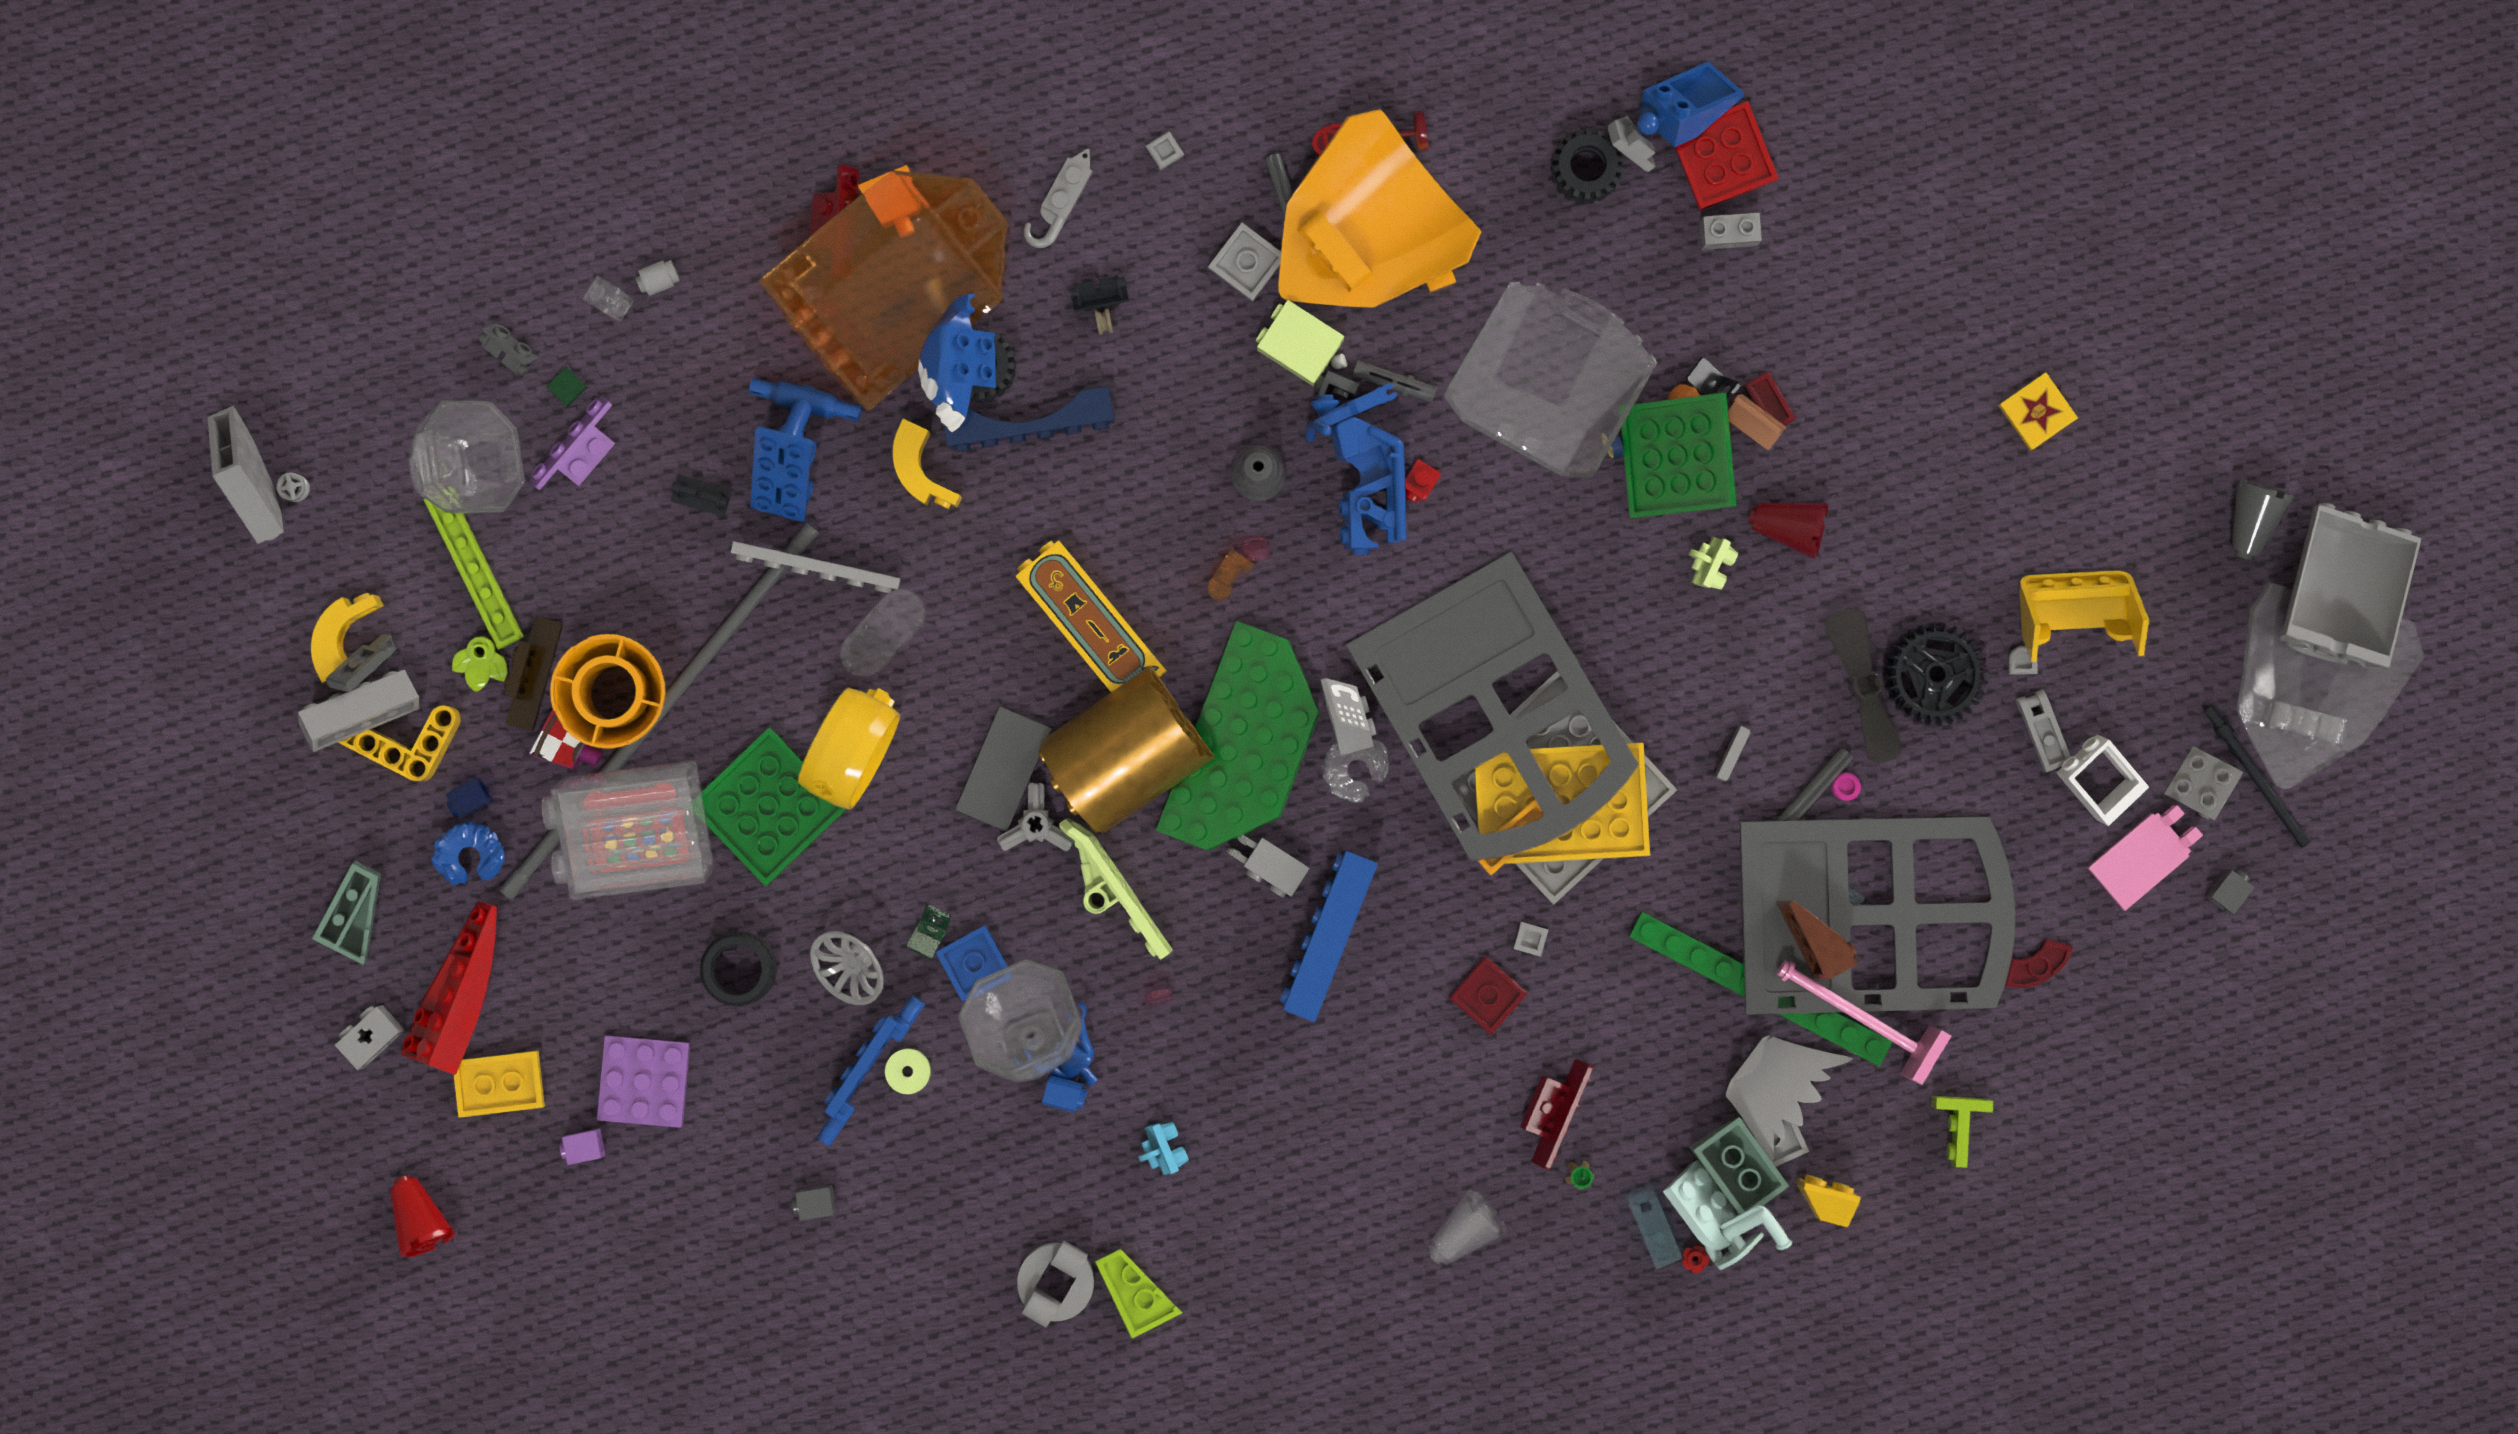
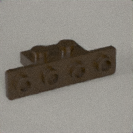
M537 616L534 619L528 643L519 641V645L515 646L511 661L514 662L511 673L507 674L504 681L505 696L513 697L506 720L507 725L529 731L534 730L563 627L562 623Z

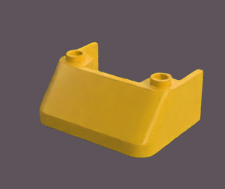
M2124 571L2028 575L2021 579L2019 595L2022 638L2031 662H2037L2038 645L2050 640L2051 630L2104 627L2107 635L2114 640H2132L2137 655L2144 656L2149 618L2130 574Z

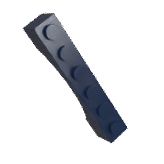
M1109 387L1082 390L1059 411L1029 422L1011 423L997 421L982 416L969 408L966 419L959 428L951 432L944 425L947 447L949 449L954 448V452H965L971 450L970 445L982 444V448L999 446L998 441L1008 439L1010 444L1022 443L1026 441L1027 436L1037 435V439H1047L1054 437V432L1065 431V435L1081 433V428L1092 426L1093 431L1110 428L1109 423H1115Z

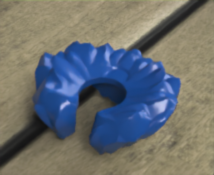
M472 821L455 824L446 833L443 832L440 838L435 841V853L431 858L432 864L444 876V880L450 882L451 885H457L459 883L465 884L468 881L469 875L459 863V853L462 849L473 847L479 852L480 863L477 867V873L482 881L491 880L500 872V868L505 861V853L495 832H491L488 826L484 827L482 824H475Z

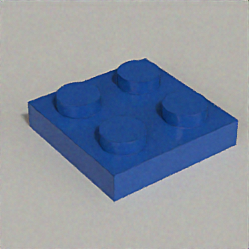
M986 925L935 952L962 1002L1012 975Z

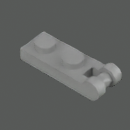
M2041 689L2034 692V695L2026 698L2023 696L2016 699V704L2022 714L2043 771L2049 772L2062 767V764L2071 756L2045 691ZM2039 706L2042 713L2034 716L2031 708Z

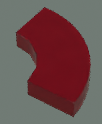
M2044 939L2040 949L2032 956L2011 960L2005 986L2027 988L2039 985L2050 979L2064 967L2072 953L2073 946Z

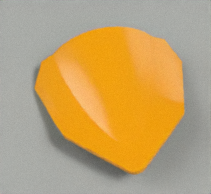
M1381 109L1351 115L1345 119L1287 202L1278 292L1284 300L1292 302L1374 308L1468 263L1480 237L1481 230L1432 178Z

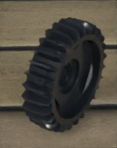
M1930 623L1928 631H1926L1922 624L1918 626L1919 634L1910 629L1907 631L1909 639L1904 635L1898 638L1902 643L1901 646L1892 644L1891 648L1896 651V654L1886 655V658L1891 660L1892 664L1883 665L1884 669L1890 671V675L1884 676L1883 680L1891 681V685L1887 686L1885 691H1894L1895 694L1889 700H1899L1900 703L1896 706V710H1901L1905 707L1907 709L1904 714L1905 718L1915 714L1914 722L1919 723L1922 717H1924L1925 726H1930L1932 719L1935 720L1936 726H1941L1944 718L1949 725L1953 724V715L1957 720L1963 719L1962 710L1967 714L1972 713L1969 704L1979 705L1980 702L1975 698V695L1985 694L1983 690L1979 689V685L1988 683L1987 680L1980 679L1982 674L1988 673V669H1980V664L1986 662V658H1977L1976 655L1982 649L1971 648L1975 643V639L1966 642L1964 639L1967 632L1964 631L1958 636L1955 635L1957 632L1956 626L1951 627L1947 632L1945 623H1942L1938 630H1936L1935 623ZM1927 639L1954 644L1953 652L1926 648ZM1934 666L1941 667L1944 671V678L1939 683L1932 681L1929 677L1930 669ZM1906 670L1917 696L1912 699L1906 694L1901 681V672ZM1964 680L1969 684L1968 689L1954 706L1950 705L1947 699Z

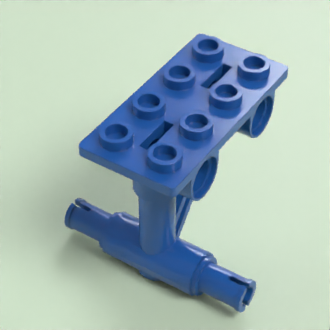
M753 377L749 388V395L771 399L775 405L791 410L785 424L780 427L779 431L760 426L755 430L750 507L762 512L803 522L813 490V481L809 480V472L817 446L815 441L803 438L810 414L828 419L837 416L858 423L862 413V405L839 400L836 394L816 390L810 385L801 386L785 381H778L776 384Z

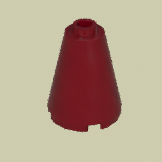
M1758 503L1757 508H1751L1748 523L1753 524L1752 530L1809 558L1816 559L1825 530V521L1823 519L1828 516L1829 504Z

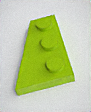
M1121 1249L1094 1261L1132 1339L1182 1314Z

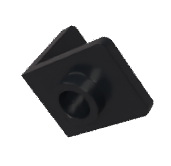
M1703 357L1697 361L1686 376V380L1702 395L1721 393L1724 388L1730 386L1729 391L1726 393L1727 403L1741 386L1738 381L1725 377Z

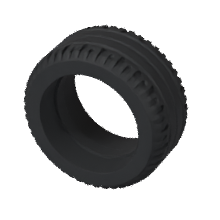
M732 932L716 938L706 948L700 962V977L709 995L722 1004L735 1007L749 1005L763 998L772 988L777 974V963L770 946L762 938L748 932ZM732 945H744L751 948L758 955L761 962L762 973L759 982L754 988L744 993H734L726 990L719 983L716 976L715 965L718 956L724 949Z

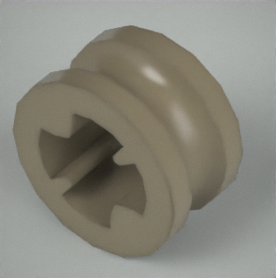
M1105 308L1104 312L1095 310L1099 335H1103L1104 331L1113 333L1109 308Z

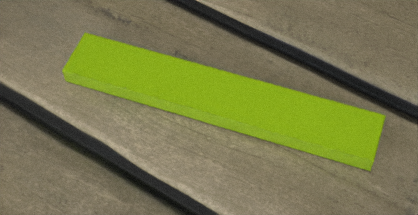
M447 487L423 499L497 649L501 650L523 639L522 631L451 488Z

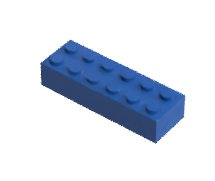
M1345 851L1343 855L1337 854L1332 870L1337 872L1333 882L1327 880L1321 895L1326 898L1322 908L1316 907L1311 920L1315 927L1312 934L1306 933L1301 945V949L1305 950L1302 960H1295L1290 973L1294 980L1291 987L1285 985L1280 1002L1284 1003L1283 1010L1312 1022L1316 1021L1378 863Z

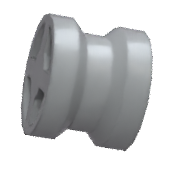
M295 473L282 475L276 484L278 494L283 499L292 502L304 500L310 491L307 479Z

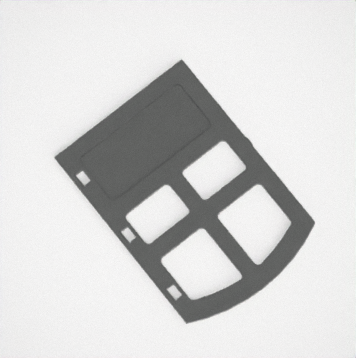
M1512 551L1346 644L1470 861L1495 859L1521 853L1544 845L1568 833L1604 807L1624 787L1639 767L1638 762L1580 667L1578 659L1571 652ZM1548 655L1566 684L1567 691L1516 720L1512 719L1493 689V683L1536 658ZM1376 665L1384 677L1377 683L1368 670ZM1469 696L1475 697L1492 725L1493 733L1446 760L1438 761L1419 730V725ZM1580 711L1585 716L1610 758V763L1582 793L1568 804H1562L1526 745V740L1574 712ZM1420 739L1427 751L1420 757H1418L1411 742ZM1507 753L1543 812V817L1516 828L1481 834L1452 787V782L1496 756ZM1462 813L1470 825L1463 832L1454 817Z
M1990 817L1860 818L1859 820L1739 822L1745 1014L1843 1012L1789 978L1785 982L1782 981L1780 976L1777 975V971L1784 960L1794 962V969L1863 1011L1982 1009L1997 1007L2006 984L2012 960L2015 938V903L2008 861ZM1917 839H1972L1985 874L1989 900L1985 903H1916L1914 892V841ZM1887 840L1891 847L1892 902L1889 905H1851L1848 887V843L1850 841ZM1780 901L1797 902L1842 936L1846 942H1850V928L1854 925H1891L1894 941V988L1886 990H1854L1851 983V968L1829 980L1814 979L1776 903ZM1986 922L1990 925L1985 963L1976 987L1921 989L1918 986L1917 925ZM1950 992H1965L1966 1002H1950ZM1864 994H1879L1880 1004H1864ZM1793 996L1794 1006H1778V997Z

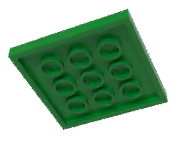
M1726 393L1620 406L1630 518L1736 507Z
M770 727L688 805L765 887L847 810L817 797L798 783L799 774L804 762Z

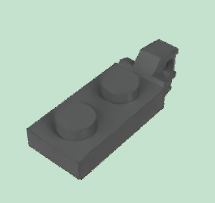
M382 634L371 645H362L326 677L329 687L350 692L358 687L362 680L374 672L397 649L391 635Z

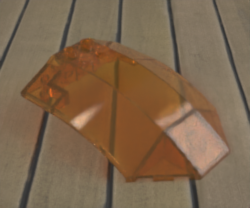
M893 170L825 223L758 281L786 321L828 371L867 411H870L918 369L921 348L927 335L938 323L949 305L960 295L974 294V297L970 299V305L975 308V311L969 314L971 325L999 303H1002L1003 292L1001 291L1005 270V241L1008 232V222L973 178Z

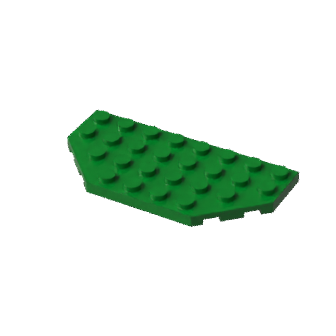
M1236 621L1195 727L1216 758L1172 787L1156 831L1210 851L1229 840L1236 839L1255 830L1257 827L1268 822L1271 823L1281 817L1321 713L1289 640Z

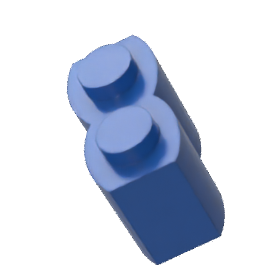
M1051 1075L1047 1082L1042 1105L1075 1113L1077 1108L1082 1109L1084 1107L1088 1091L1083 1089V1083Z

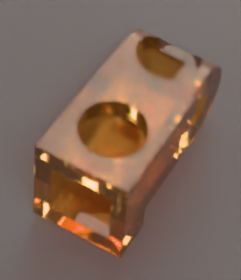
M1230 549L1208 584L1209 596L1217 602L1228 600L1232 594V586L1240 573L1243 571L1249 575L1255 564Z

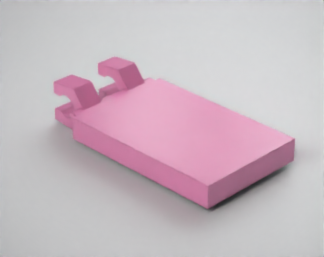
M2172 805L2162 815L2150 813L2087 867L2124 911L2184 862L2191 852L2188 847L2203 836L2197 827L2193 826L2180 836L2173 831L2170 825L2174 824L2185 814L2178 805Z

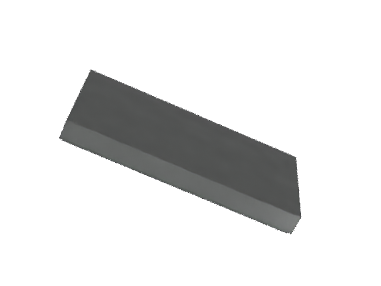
M999 707L955 810L1007 832L1040 758L1038 750L1041 749V741L1050 734L1052 728Z

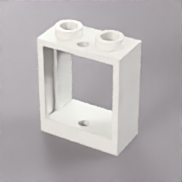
M2099 735L2089 738L2083 744L2082 749L2075 756L2068 758L2057 772L2058 776L2092 816L2107 826L2149 788L2112 742ZM2103 752L2123 775L2125 780L2097 805L2075 780V777Z

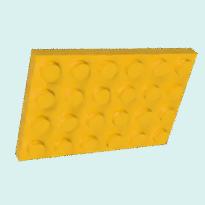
M1644 743L1627 744L1639 767L1624 787L1604 807L1568 833L1544 845L1517 853L1505 864L1650 856ZM1602 745L1529 749L1562 804H1568L1582 793L1610 763V758ZM1502 753L1474 769L1479 833L1498 832L1535 800L1507 753Z

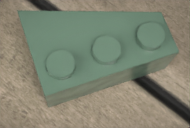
M357 861L352 863L312 939L364 965L368 957L381 873Z

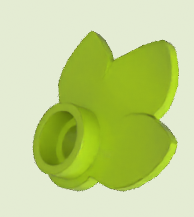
M483 636L473 638L468 643L466 649L460 650L455 654L452 661V670L458 673L465 672L466 682L475 692L485 687L490 677L498 681H505L508 674L505 658L496 653L493 642ZM476 647H482L485 654H477Z

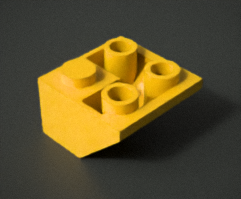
M1805 1175V1179L1797 1178L1796 1184L1816 1218L1844 1227L1849 1226L1861 1199L1860 1196L1854 1193V1188L1838 1182H1833L1832 1186H1828L1826 1181L1811 1175Z

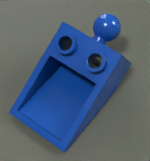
M1707 61L1644 89L1637 127L1641 133L1646 135L1654 134L1657 131L1675 148L1699 136L1743 98L1744 92Z

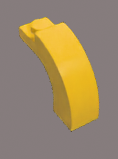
M902 419L893 443V462L901 483L914 498L925 505H928L931 497L934 496L936 497L934 503L949 509L951 505L958 507L962 497L930 481L922 470L921 455L931 433L914 423Z
M369 593L362 594L353 599L355 603L353 605L349 599L342 597L331 604L320 616L312 635L311 655L315 670L322 683L328 684L326 677L347 659L343 642L350 625L384 606L379 596L369 595Z

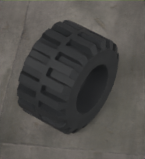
M1586 129L1585 132L1578 130L1573 135L1566 136L1563 142L1558 145L1550 166V172H1552L1551 179L1553 184L1556 183L1557 185L1556 190L1559 193L1563 192L1567 200L1570 201L1572 198L1576 200L1577 204L1587 202V205L1593 204L1596 200L1600 202L1612 193L1619 182L1623 171V156H1620V151L1612 145L1610 136L1608 138L1602 136L1604 132L1598 130L1597 133H1593L1592 129ZM1588 152L1597 156L1603 166L1602 175L1594 181H1583L1577 178L1570 166L1571 160L1576 154Z
M984 329V332L992 333L991 330ZM997 333L994 337L995 359L997 362L995 370L996 388L973 385L970 400H975L978 403H982L985 400L988 402L994 401L993 398L997 396L1000 398L1004 395L1003 392L1006 389L1009 390L1012 386V379H1015L1016 361L1008 343Z

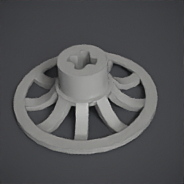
M838 931L823 933L814 941L810 952L811 964L819 981L832 995L853 1005L870 1004L878 998L883 988V974L879 962L866 944L849 934ZM830 938H842L841 948L833 945ZM824 942L827 949L834 954L821 952L819 950L821 943ZM818 959L838 963L829 968L821 969ZM873 963L875 970H869L868 967ZM842 970L843 974L834 987L826 977ZM850 977V992L852 996L841 992ZM866 977L877 978L875 989L868 984ZM859 981L863 990L870 994L869 996L861 998L858 992Z

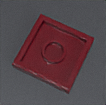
M1485 956L1450 995L1449 999L1492 1035L1528 992Z

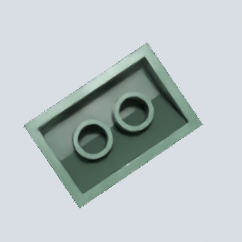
M1740 1117L1714 1129L1689 1147L1738 1215L1755 1206L1765 1205L1789 1187Z

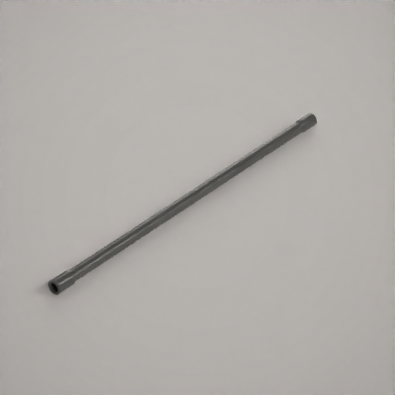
M806 522L790 541L789 546L784 552L799 555L805 551L819 532ZM781 564L780 569L769 568L666 691L662 712L651 730L639 740L620 747L585 790L594 787L605 788L789 568V565ZM579 797L524 863L512 873L499 889L506 897L511 900L515 898L528 882L529 877L583 814L578 805Z

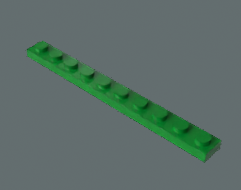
M1643 912L1640 913L1628 937L1745 997L1744 964ZM1793 996L1778 997V1006H1794ZM1836 1012L1778 1014L1879 1067L1892 1044V1041Z

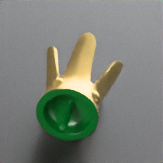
M1583 1161L1581 1167H1578L1573 1162L1568 1164V1168L1571 1171V1176L1565 1177V1181L1568 1184H1573L1580 1190L1592 1184L1594 1174L1589 1169L1588 1162Z

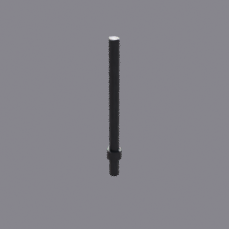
M2213 704L2205 708L2203 711L2216 728L2214 729L2216 735L2220 740L2223 739L2300 848L2307 846L2310 843L2309 839L2235 737L2233 727L2228 721L2225 722Z

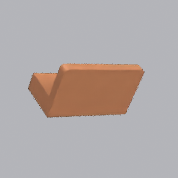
M1743 394L1737 395L1734 399L1735 402L1728 410L1729 422L1765 449L1770 450L1784 432L1786 426Z

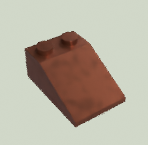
M1780 901L1776 903L1814 979L1829 980L1858 965L1855 960L1857 953L1851 942H1846L1842 936L1797 902Z

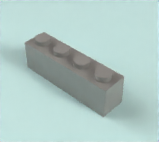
M405 669L399 672L392 671L372 683L364 682L350 692L337 693L332 695L327 701L305 706L298 712V722L312 751L315 752L418 710L419 696Z

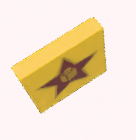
M2047 373L2042 374L1998 405L2030 451L2078 419Z

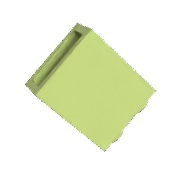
M1287 300L1284 306L1279 304L1273 312L1271 318L1274 319V322L1270 328L1264 327L1256 339V342L1259 343L1257 351L1314 387L1343 342L1344 336Z

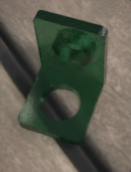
M927 904L922 918L907 944V948L928 959H932L949 927L952 916ZM930 914L939 916L943 921L933 918Z

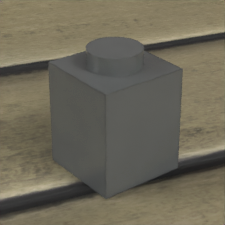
M2225 870L2205 897L2225 913L2235 914L2255 887L2248 883L2250 878L2240 870Z
M832 1185L798 1190L795 1193L796 1197L792 1198L794 1214H799L800 1221L833 1216L836 1213Z

